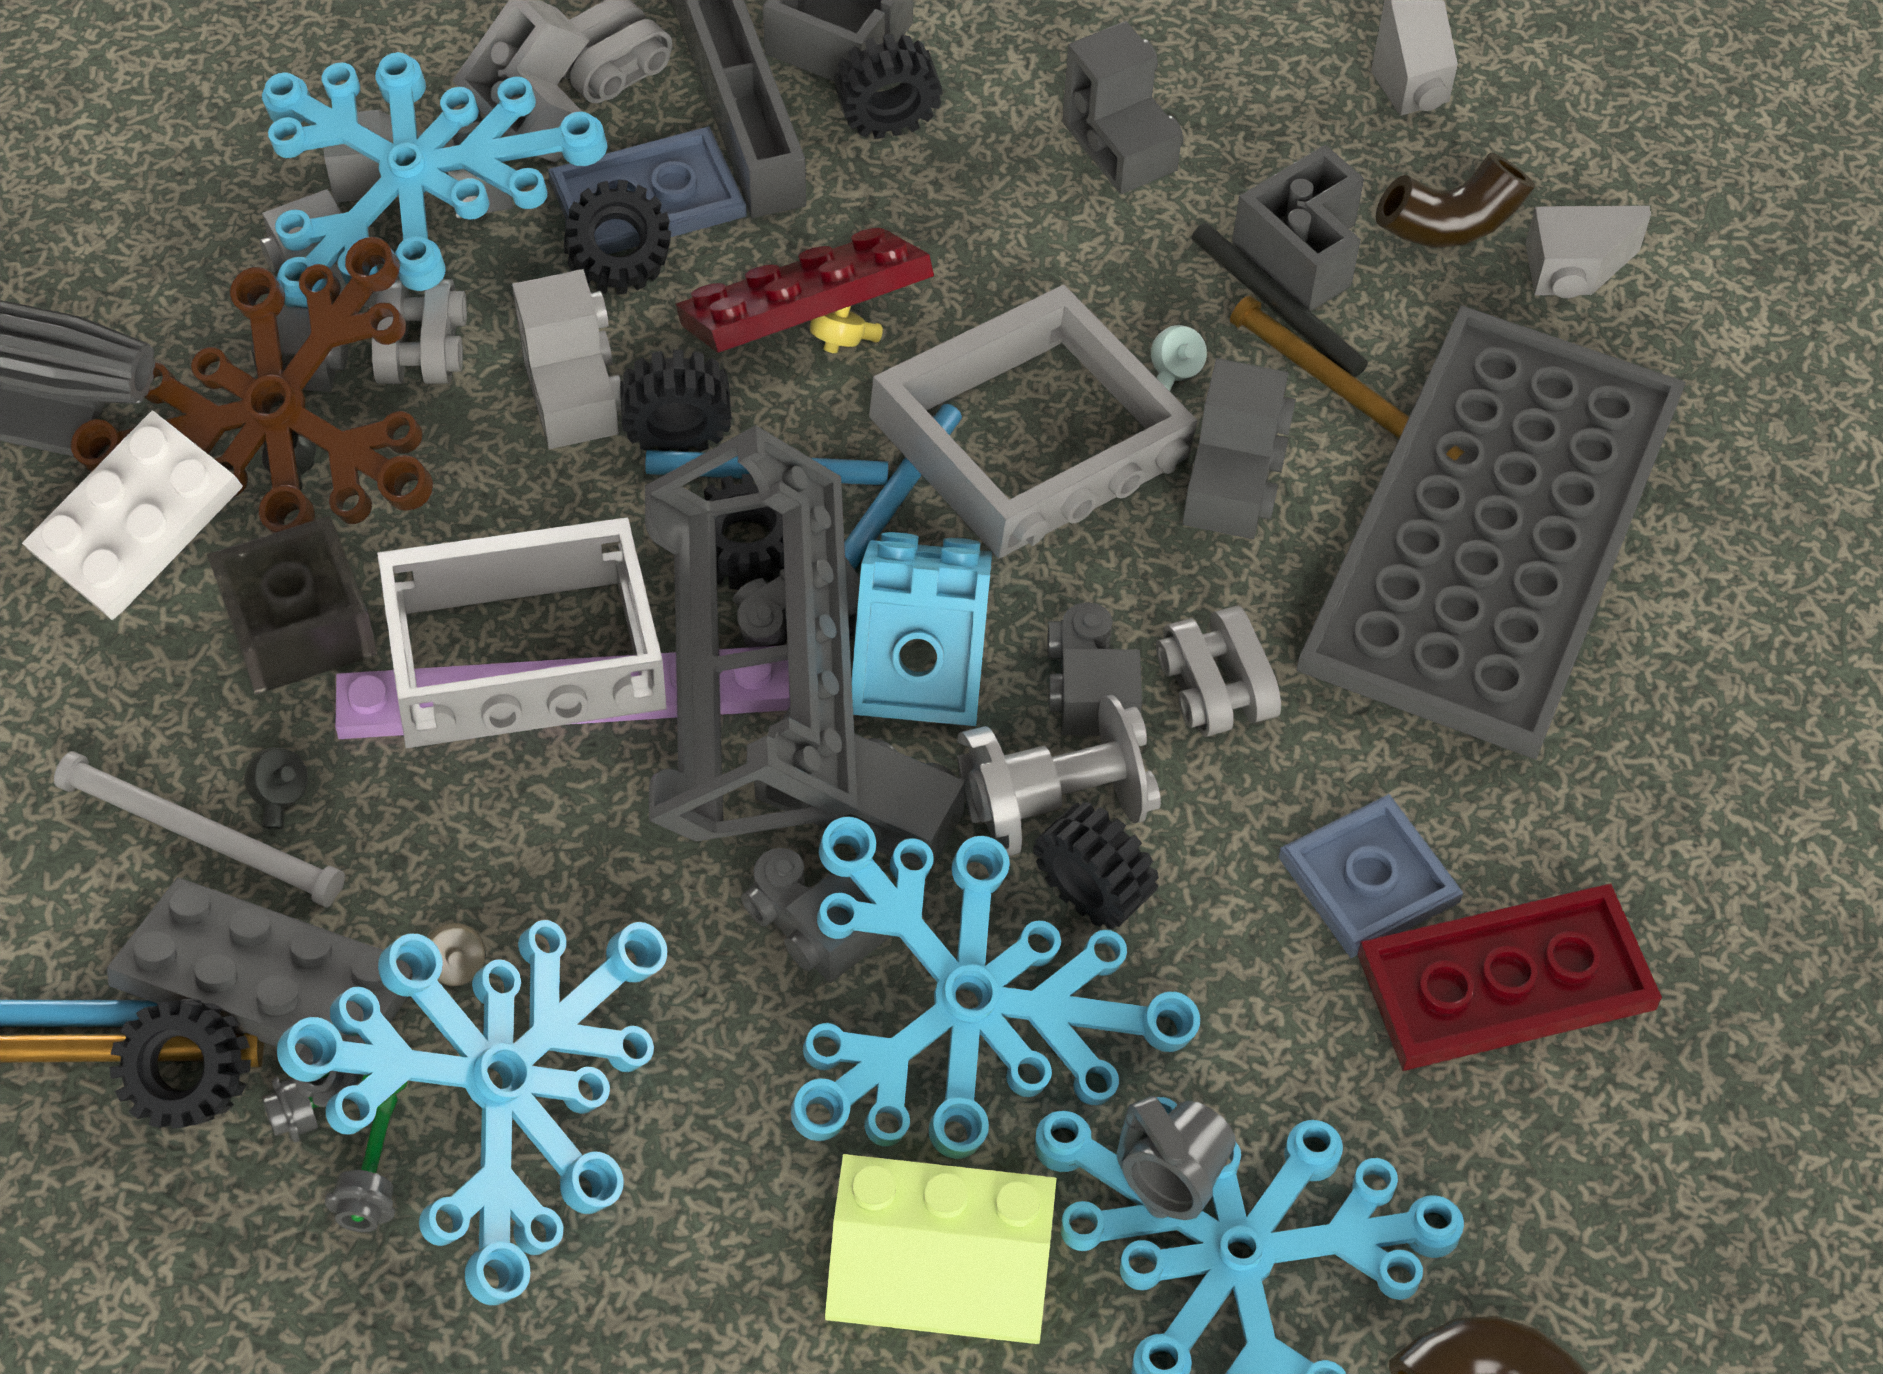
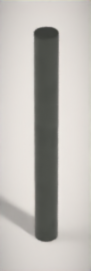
M1202 223L1196 228L1192 235V240L1327 358L1353 377H1356L1366 369L1368 361L1209 223Z

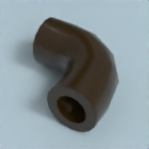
M1489 153L1474 174L1463 185L1453 190L1438 191L1427 187L1408 175L1398 177L1389 185L1380 199L1376 211V222L1382 228L1404 240L1429 248L1464 246L1498 229L1519 209L1535 188V184L1513 163L1495 153Z
M1498 1316L1453 1319L1419 1336L1389 1360L1391 1374H1588L1572 1355L1538 1329Z

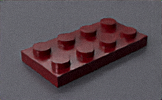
M870 228L855 233L851 237V243L834 249L830 246H819L805 250L799 254V261L782 267L778 265H763L751 269L745 274V280L725 286L722 283H714L699 287L691 293L692 298L675 305L682 326L719 353L934 276L930 255L883 228Z
M1611 883L1361 941L1357 954L1402 1071L1655 1011L1662 999Z

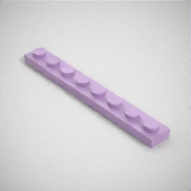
M775 646L719 649V656ZM676 652L661 653L666 710L573 724L676 718ZM634 655L418 668L414 670L418 688ZM788 660L726 670L719 674L721 715L785 711L790 707ZM394 670L336 674L335 728L338 739L404 735ZM638 671L631 672V677L639 676ZM433 702L420 704V708L433 706Z

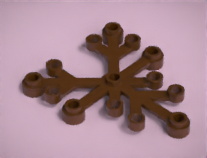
M377 237L363 238L354 243L348 250L345 266L352 278L341 293L339 279L327 266L315 264L302 272L299 278V288L307 297L311 334L285 370L283 369L276 318L282 311L285 302L283 286L270 271L261 267L248 268L236 276L230 288V296L234 305L246 318L250 319L258 379L234 366L221 350L214 347L204 348L199 351L192 360L191 369L194 376L205 387L210 389L224 388L242 400L218 406L177 381L175 376L158 362H155L153 379L163 376V380L157 388L149 390L147 396H144L151 403L161 404L165 402L183 413L184 415L170 418L166 421L207 454L210 453L225 431L242 427L223 455L215 458L227 470H234V475L243 486L234 497L241 494L246 488L248 474L245 468L266 440L273 489L262 498L259 505V517L262 524L272 534L282 540H295L305 536L312 528L315 519L313 504L300 491L292 431L328 452L333 483L329 505L331 510L347 524H357L364 521L372 509L370 496L360 486L358 471L376 481L380 493L393 507L399 510L409 511L423 506L432 493V477L416 458L408 455H399L387 459L374 451L390 447L396 453L405 454L412 452L419 446L423 436L422 429L409 413L403 411L393 412L383 421L341 431L305 409L306 399L302 389L333 347L372 337L380 344L389 345L400 340L405 333V319L396 307L390 303L375 304L367 312L358 314L373 292L384 291L395 283L400 270V263L396 254L384 240ZM378 264H384L377 273L369 275L373 267ZM328 279L326 286L322 290L312 292V288L317 281ZM269 294L263 302L255 305L260 296ZM393 317V322L387 329L377 330L381 320ZM220 361V366L215 373L205 375L206 369L211 363ZM284 400L282 406L270 414L272 405ZM95 419L85 422L75 431L72 437V454L83 466L92 472L134 428L119 432L105 420ZM404 425L410 426L409 432L404 438L399 440L393 439V435L399 427ZM110 445L107 452L98 457L99 451L104 446ZM414 480L418 481L416 487L410 493L401 495L402 488L406 483ZM358 495L357 505L351 510L344 511L343 504L345 500L351 496ZM300 510L294 521L284 525V520L290 512Z

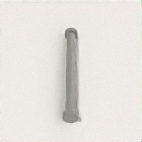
M71 751L67 753L56 768L54 774V784L56 787L67 792H73L77 788L311 893L312 901L323 907H330L343 888L345 881L343 871L332 866L320 869L90 766L88 758L77 752Z

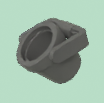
M1150 1096L1129 1105L1120 1133L1117 1160L1129 1186L1142 1200L1152 1216L1156 1218L1169 1216L1180 1220H1190L1197 1218L1213 1196V1187L1236 1145V1140L1231 1126L1210 1107L1199 1102L1184 1101L1180 1102L1168 1114L1160 1101L1155 1096Z

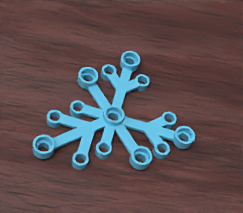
M396 52L385 56L380 61L375 74L381 95L390 104L393 143L358 124L356 96L360 92V82L355 69L350 64H332L322 74V83L327 96L331 99L332 108L312 98L305 82L293 74L278 73L272 76L265 84L262 100L270 119L274 122L268 130V137L277 155L284 158H292L306 150L345 144L377 162L381 178L349 212L310 219L304 211L289 210L278 217L275 229L282 245L286 249L298 251L307 248L312 243L320 242L306 258L294 257L288 259L280 267L276 279L284 288L285 305L287 307L308 308L307 297L300 290L299 281L297 280H299L302 272L309 266L322 264L331 268L338 260L341 275L345 283L348 284L352 278L345 266L348 250L357 241L369 237L368 227L398 195L403 241L395 252L400 263L399 279L405 287L415 291H424L435 287L443 279L446 267L439 247L428 239L424 193L427 191L455 208L456 213L464 219H476L483 216L490 205L486 189L481 181L473 178L458 181L444 172L464 169L512 196L514 203L518 207L533 209L543 204L547 198L548 192L543 175L533 168H523L516 171L502 162L562 152L564 159L570 164L576 166L594 164L605 155L607 150V140L601 122L589 113L574 112L566 116L558 128L500 138L519 117L529 114L536 104L530 82L523 77H511L504 80L498 87L497 94L500 102L460 145L443 148L462 127L472 124L477 119L479 109L474 94L465 87H454L447 90L440 100L443 112L418 138L414 102L419 100L424 94L426 82L419 63L407 54ZM341 80H348L342 85H335ZM523 94L519 99H510L514 95ZM457 105H466L462 109L452 110ZM305 121L309 123L310 126L302 127L301 123ZM295 135L289 140L281 141L285 136ZM529 185L536 186L533 190L528 192L520 191L522 188ZM478 196L471 202H462L466 197ZM295 227H303L300 231L296 233H288L291 229ZM377 265L371 269L369 275L378 272ZM321 279L317 281L312 288V292L322 290L326 286L327 280Z
M842 817L831 822L825 829L819 844V857L822 864L828 871L837 876L850 877L871 903L856 901L846 893H833L827 896L817 913V924L821 932L833 939L846 938L853 931L898 936L936 980L937 984L934 991L935 1005L892 1038L843 1032L838 1026L830 1023L818 1024L810 1030L803 1044V1055L812 1067L819 1070H830L840 1062L857 1065L835 1082L829 1079H814L799 1089L791 1106V1120L796 1130L802 1136L815 1141L833 1138L846 1123L850 1114V1106L877 1086L875 1105L871 1108L865 1119L866 1134L872 1142L880 1146L897 1144L903 1138L910 1125L909 1113L904 1107L908 1061L949 1029H951L945 1102L938 1107L930 1120L929 1137L938 1152L954 1159L965 1158L975 1153L988 1134V1117L984 1109L974 1101L979 1035L984 1038L1008 1067L1006 1074L1007 1083L1016 1094L1023 1097L1036 1096L1051 1079L1052 1069L1048 1059L1043 1054L1032 1051L1004 1017L1025 1019L1033 1025L1075 1076L1073 1083L1075 1094L1083 1103L1088 1105H1101L1107 1102L1118 1088L1119 1077L1116 1069L1110 1063L1099 1060L1071 1026L1143 1035L1151 1046L1164 1052H1174L1182 1049L1198 1032L1200 1026L1198 1008L1189 997L1179 992H1164L1156 996L1147 1007L1072 996L1097 975H1110L1124 962L1127 955L1126 943L1118 933L1111 930H1100L1094 933L1079 955L1034 990L1029 991L1005 987L1029 967H1040L1050 963L1060 949L1061 937L1058 930L1052 924L1046 921L1031 922L1024 928L1016 943L985 966L991 893L1000 887L1010 866L1008 853L997 840L987 836L972 837L960 846L953 859L952 876L956 884L963 890L956 960L922 919L925 878L934 860L931 848L925 842L913 838L906 839L897 845L890 859V870L897 879L895 887L872 859L876 850V838L868 824L858 818ZM837 844H848L856 851L857 858L851 861L841 860L834 853L833 847ZM905 853L916 854L921 859L923 868L919 870L907 869L902 864L900 856ZM972 862L981 863L988 870L989 877L983 880L973 878L967 871V864ZM832 907L845 909L850 916V922L845 925L833 923L827 916V910ZM1034 934L1043 936L1049 943V951L1045 953L1034 951L1028 943V936ZM1106 944L1110 946L1114 951L1115 960L1112 962L1100 960L1095 954L1094 945ZM963 989L973 992L978 999V1006L972 1009L962 1007L957 1002L956 992ZM1158 1017L1170 1018L1177 1027V1034L1167 1036L1161 1033L1157 1027L1156 1019ZM818 1037L830 1038L836 1044L837 1053L830 1057L821 1056L815 1051L813 1040ZM1021 1064L1034 1066L1040 1074V1081L1036 1084L1024 1082L1018 1074V1066ZM1097 1073L1101 1075L1106 1081L1107 1091L1096 1093L1089 1089L1085 1081L1086 1074ZM816 1103L825 1106L830 1113V1121L825 1124L813 1123L807 1117L806 1107ZM884 1112L892 1114L898 1120L899 1130L895 1133L882 1132L876 1125V1115ZM951 1121L962 1124L967 1131V1140L964 1142L950 1140L945 1134L944 1125Z
M549 920L538 921L526 929L519 938L518 947L523 959L530 964L529 1030L514 1043V996L519 992L521 986L520 974L515 966L505 960H494L474 975L472 981L473 992L477 999L484 1004V1031L482 1035L438 982L437 979L442 972L443 966L442 956L438 947L429 938L414 933L401 936L384 949L378 962L381 981L393 993L400 996H411L460 1056L412 1050L382 1015L376 996L370 990L363 987H352L333 1001L330 1007V1018L333 1024L319 1017L304 1018L285 1031L279 1039L277 1045L278 1061L282 1069L296 1080L303 1082L315 1081L330 1071L369 1075L358 1085L343 1088L333 1095L326 1105L328 1123L335 1131L341 1134H354L370 1124L376 1115L377 1107L407 1081L466 1088L471 1099L482 1108L481 1169L450 1197L440 1198L428 1205L420 1215L419 1228L423 1237L433 1245L444 1246L462 1237L468 1230L470 1219L480 1210L479 1250L469 1258L466 1264L465 1282L472 1296L483 1304L500 1305L520 1295L526 1289L531 1273L530 1264L524 1252L530 1255L542 1254L557 1246L563 1236V1224L558 1214L550 1208L543 1207L511 1169L512 1118L561 1176V1195L566 1204L572 1209L583 1214H593L612 1205L622 1193L624 1184L623 1174L617 1162L602 1152H589L582 1155L535 1098L563 1100L566 1106L573 1112L585 1114L601 1106L608 1099L610 1086L606 1076L594 1067H583L574 1072L532 1065L547 1051L607 1058L614 1068L622 1072H632L651 1059L654 1051L653 1041L650 1035L638 1026H628L620 1031L577 1025L624 981H643L663 967L667 959L666 942L661 933L647 923H632L616 933L608 942L606 961L560 1002V956L566 948L565 934L560 926ZM535 934L546 938L550 946L549 953L543 952L538 948L535 942ZM625 948L630 949L635 954L637 965L629 960ZM396 960H402L411 967L412 980L406 978L399 971ZM490 973L501 978L504 983V993H499L491 987L489 983ZM347 1001H353L362 1008L364 1014L362 1022L356 1021L349 1016L346 1010ZM339 1031L346 1035H359L366 1044L343 1041ZM624 1039L629 1040L635 1046L637 1051L636 1059L629 1057L625 1053L623 1048ZM296 1043L304 1044L310 1048L313 1054L312 1065L304 1063L299 1058L295 1050ZM488 1068L494 1069L500 1074L503 1081L502 1089H499L492 1083L488 1075ZM579 1080L585 1081L591 1087L593 1092L592 1101L585 1099L580 1094L578 1089ZM343 1099H349L358 1106L360 1111L358 1121L351 1120L344 1114L342 1109ZM579 1176L586 1178L590 1182L592 1187L591 1198L581 1189ZM438 1210L446 1212L451 1217L453 1223L451 1233L443 1231L436 1222ZM510 1217L515 1221L514 1239L518 1246L510 1243ZM532 1220H536L544 1226L546 1230L545 1242H540L533 1236L531 1232ZM485 1265L492 1267L497 1272L499 1277L497 1289L491 1287L487 1282L483 1271Z
M1156 1097L1168 1114L1177 1106L1171 1099ZM1056 1111L1045 1116L1040 1121L1036 1130L1035 1152L1044 1166L1058 1172H1069L1081 1167L1137 1204V1206L1103 1211L1093 1203L1086 1201L1071 1204L1064 1211L1061 1223L1062 1239L1070 1248L1078 1251H1087L1093 1249L1102 1241L1175 1230L1197 1243L1160 1250L1157 1245L1150 1241L1138 1240L1130 1243L1122 1253L1120 1263L1121 1278L1129 1287L1136 1290L1151 1289L1162 1280L1206 1274L1164 1334L1151 1335L1142 1340L1137 1346L1132 1362V1374H1190L1192 1360L1189 1351L1232 1290L1234 1291L1246 1345L1226 1374H1346L1344 1369L1337 1363L1328 1360L1313 1363L1275 1338L1262 1281L1270 1275L1274 1263L1335 1254L1377 1281L1380 1290L1386 1296L1392 1299L1403 1300L1411 1297L1417 1291L1423 1276L1422 1264L1409 1251L1393 1250L1388 1253L1380 1247L1408 1243L1420 1255L1439 1258L1448 1255L1456 1248L1464 1228L1463 1216L1458 1207L1450 1200L1436 1195L1418 1199L1412 1204L1407 1213L1370 1218L1377 1207L1387 1204L1392 1199L1398 1183L1397 1172L1388 1161L1380 1158H1370L1358 1166L1352 1184L1353 1190L1330 1224L1273 1233L1309 1181H1321L1330 1177L1339 1165L1343 1151L1341 1137L1331 1125L1319 1120L1303 1121L1291 1130L1284 1151L1286 1163L1247 1217L1236 1175L1241 1159V1150L1236 1143L1229 1156L1231 1163L1224 1166L1213 1187L1212 1201L1216 1219L1202 1211L1197 1218L1190 1220H1180L1169 1216L1165 1218L1152 1216L1142 1200L1129 1186L1118 1163L1117 1155L1091 1139L1089 1125L1081 1116L1070 1111ZM1059 1128H1067L1076 1135V1138L1071 1142L1061 1143L1055 1140L1051 1133ZM1309 1137L1319 1138L1326 1144L1327 1149L1322 1152H1313L1304 1145L1303 1140ZM1367 1175H1377L1386 1182L1387 1187L1383 1190H1373L1364 1183L1363 1178ZM1428 1213L1440 1214L1445 1218L1448 1226L1443 1229L1432 1228L1426 1223L1424 1215ZM1085 1218L1094 1224L1095 1230L1089 1234H1079L1071 1228L1070 1223L1075 1219ZM1235 1242L1245 1243L1252 1249L1253 1255L1245 1259L1237 1258L1230 1253L1228 1246ZM1136 1257H1145L1154 1264L1155 1269L1149 1273L1141 1274L1134 1271L1130 1267L1129 1262ZM1394 1266L1403 1267L1410 1273L1412 1280L1407 1283H1398L1391 1279L1387 1270ZM1156 1352H1166L1175 1359L1176 1365L1171 1369L1161 1370L1151 1363L1149 1357Z

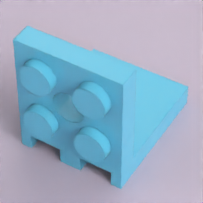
M900 532L882 533L881 541H869L861 563L852 669L853 715L976 726L992 551L980 550L981 542L971 539L945 538L943 539V547L918 545L919 537L913 534ZM913 639L928 641L937 653L935 664L930 669L922 672L908 669L900 658V650L906 642Z

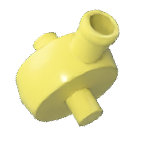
M851 306L810 320V332L815 337L825 341L823 348L825 351L837 353L839 346L855 347L860 343L861 339L875 343L879 342L883 333L882 325L865 322L862 317L851 312Z

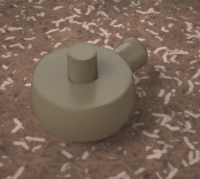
M449 923L436 928L427 937L438 947L442 956V972L437 979L441 985L454 987L467 984L473 980L476 972L483 968L486 959V949L481 936L473 928L460 923Z

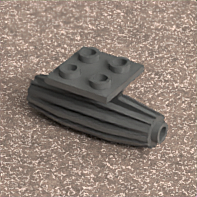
M0 300V441L73 456L71 440L75 431L85 422L98 419L105 403L137 404L143 401L144 396H147L154 377L155 360L153 348L146 342L80 316Z

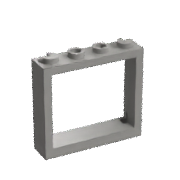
M1061 285L873 377L869 418L998 559L1027 544L1034 546L1046 534L1068 522L1078 523L1082 521L1095 508L1116 497L1125 498L1131 495L1141 484L1162 473L1170 474L1174 472L1176 465L1187 459L1189 453H1191V445L1198 421L1065 285ZM1063 343L1137 419L1145 430L1009 500L927 410Z
M628 517L377 552L406 749L667 709L663 660ZM620 542L618 543L619 551L602 553L601 544ZM413 571L414 580L395 583L394 573ZM618 584L634 656L417 688L406 614ZM638 671L639 676L631 677V672ZM433 702L432 707L420 708L421 703Z

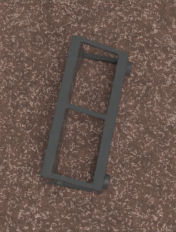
M755 425L645 485L646 530L656 544L674 554L678 771L668 768L655 773L651 778L649 784V821L695 842L834 820L858 810L841 476ZM738 456V463L744 466L751 474L759 493L706 501L682 486ZM769 506L781 513L783 519L787 645L719 656L715 518L718 515ZM788 660L790 718L788 717L769 726L768 736L747 744L746 764L722 774L719 674L726 670ZM755 780H759L813 806L723 821V795Z

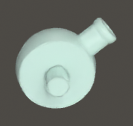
M1182 325L1170 326L1159 333L1153 341L1151 359L1159 373L1157 379L1169 391L1175 381H1185L1198 374L1206 362L1207 349L1204 339L1196 330Z

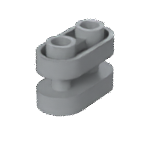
M605 0L570 19V22L589 41L563 78L570 79L573 88L591 103H601L604 100L613 99L622 90L646 76L658 74L669 62L672 50L670 35L656 22L646 19L644 12L631 0Z
M442 279L435 287L425 290V297H409L408 288L400 280H396L390 288L384 291H377L376 304L385 302L395 306L405 319L406 330L400 340L389 345L380 344L372 337V364L376 383L402 384L405 366H421L425 384H449L452 372H461L463 366L461 336H455L456 326H466L467 322L465 291H455L452 279ZM393 317L381 320L377 330L387 329L392 324ZM410 321H422L420 342H408Z
M1236 605L1212 612L1210 617L1211 632L1202 634L1199 626L1192 618L1165 625L1163 639L1156 642L1157 656L1163 673L1167 677L1175 675L1181 688L1179 692V705L1184 721L1189 728L1198 726L1200 733L1204 737L1229 731L1233 727V709L1240 707L1243 708L1247 719L1251 723L1261 722L1280 715L1281 698L1276 677L1250 620L1241 606ZM1219 656L1231 684L1225 685L1213 659L1214 657Z

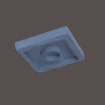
M1390 794L1280 848L1278 858L1350 958L1357 956L1361 941L1404 932L1461 902L1463 891Z

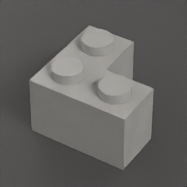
M509 0L452 82L457 87H465L472 91L478 108L486 117L500 102L497 94L499 85L508 78L523 77L532 86L536 99L535 107L529 114L519 117L503 136L508 137L558 128L566 116L574 112H582L557 84L589 40L557 7L540 0ZM523 94L514 95L510 99H519ZM562 152L538 155V157L552 162L560 160L563 156Z
M584 269L512 284L523 361L548 449L618 435L617 412L621 411V380L619 375L608 376L606 366L613 365L606 331H599V328L609 326L601 291L590 292Z

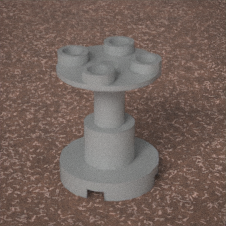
M1103 696L1098 710L1101 744L1053 757L1044 745L1004 755L994 733L987 726L960 732L957 737V743L969 747L970 752L957 756L960 778L965 780V802L972 823L986 822L991 838L1004 846L1008 856L1017 855L1021 852L1022 845L1021 819L1061 809L1062 795L1111 782L1128 819L1133 823L1145 821L1148 811L1160 808L1161 797L1153 773L1144 769L1139 746L1146 745L1147 735L1143 718L1137 707L1124 709L1115 696Z

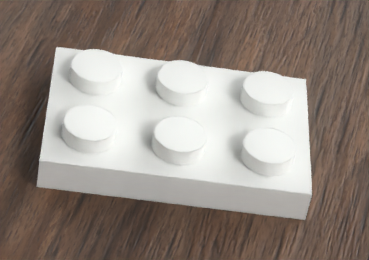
M152 410L22 544L53 572L113 620L133 602L243 486L234 474Z

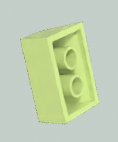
M843 1154L833 1223L825 1320L1039 1344L1057 1178Z

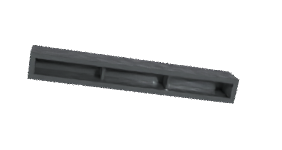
M671 0L751 218L805 207V157L744 0Z

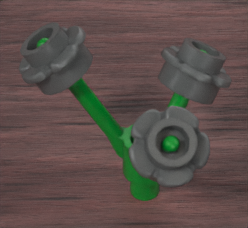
M304 1045L298 1056L304 1063L312 1065V1051ZM330 1071L320 1079L311 1082H303L292 1078L281 1083L278 1076L274 1077L271 1081L274 1092L262 1096L274 1135L278 1136L289 1132L290 1138L294 1143L300 1142L299 1135L318 1129L313 1111L314 1108L326 1107L333 1095L347 1086L358 1085L369 1075ZM408 1081L377 1107L361 1170H350L341 1173L337 1178L334 1193L326 1194V1207L331 1212L336 1213L335 1221L345 1229L355 1232H371L378 1227V1224L390 1221L395 1215V1209L392 1208L393 1201L391 1200L394 1190L393 1184L385 1177L376 1173L389 1120L398 1102L396 1095L406 1088Z

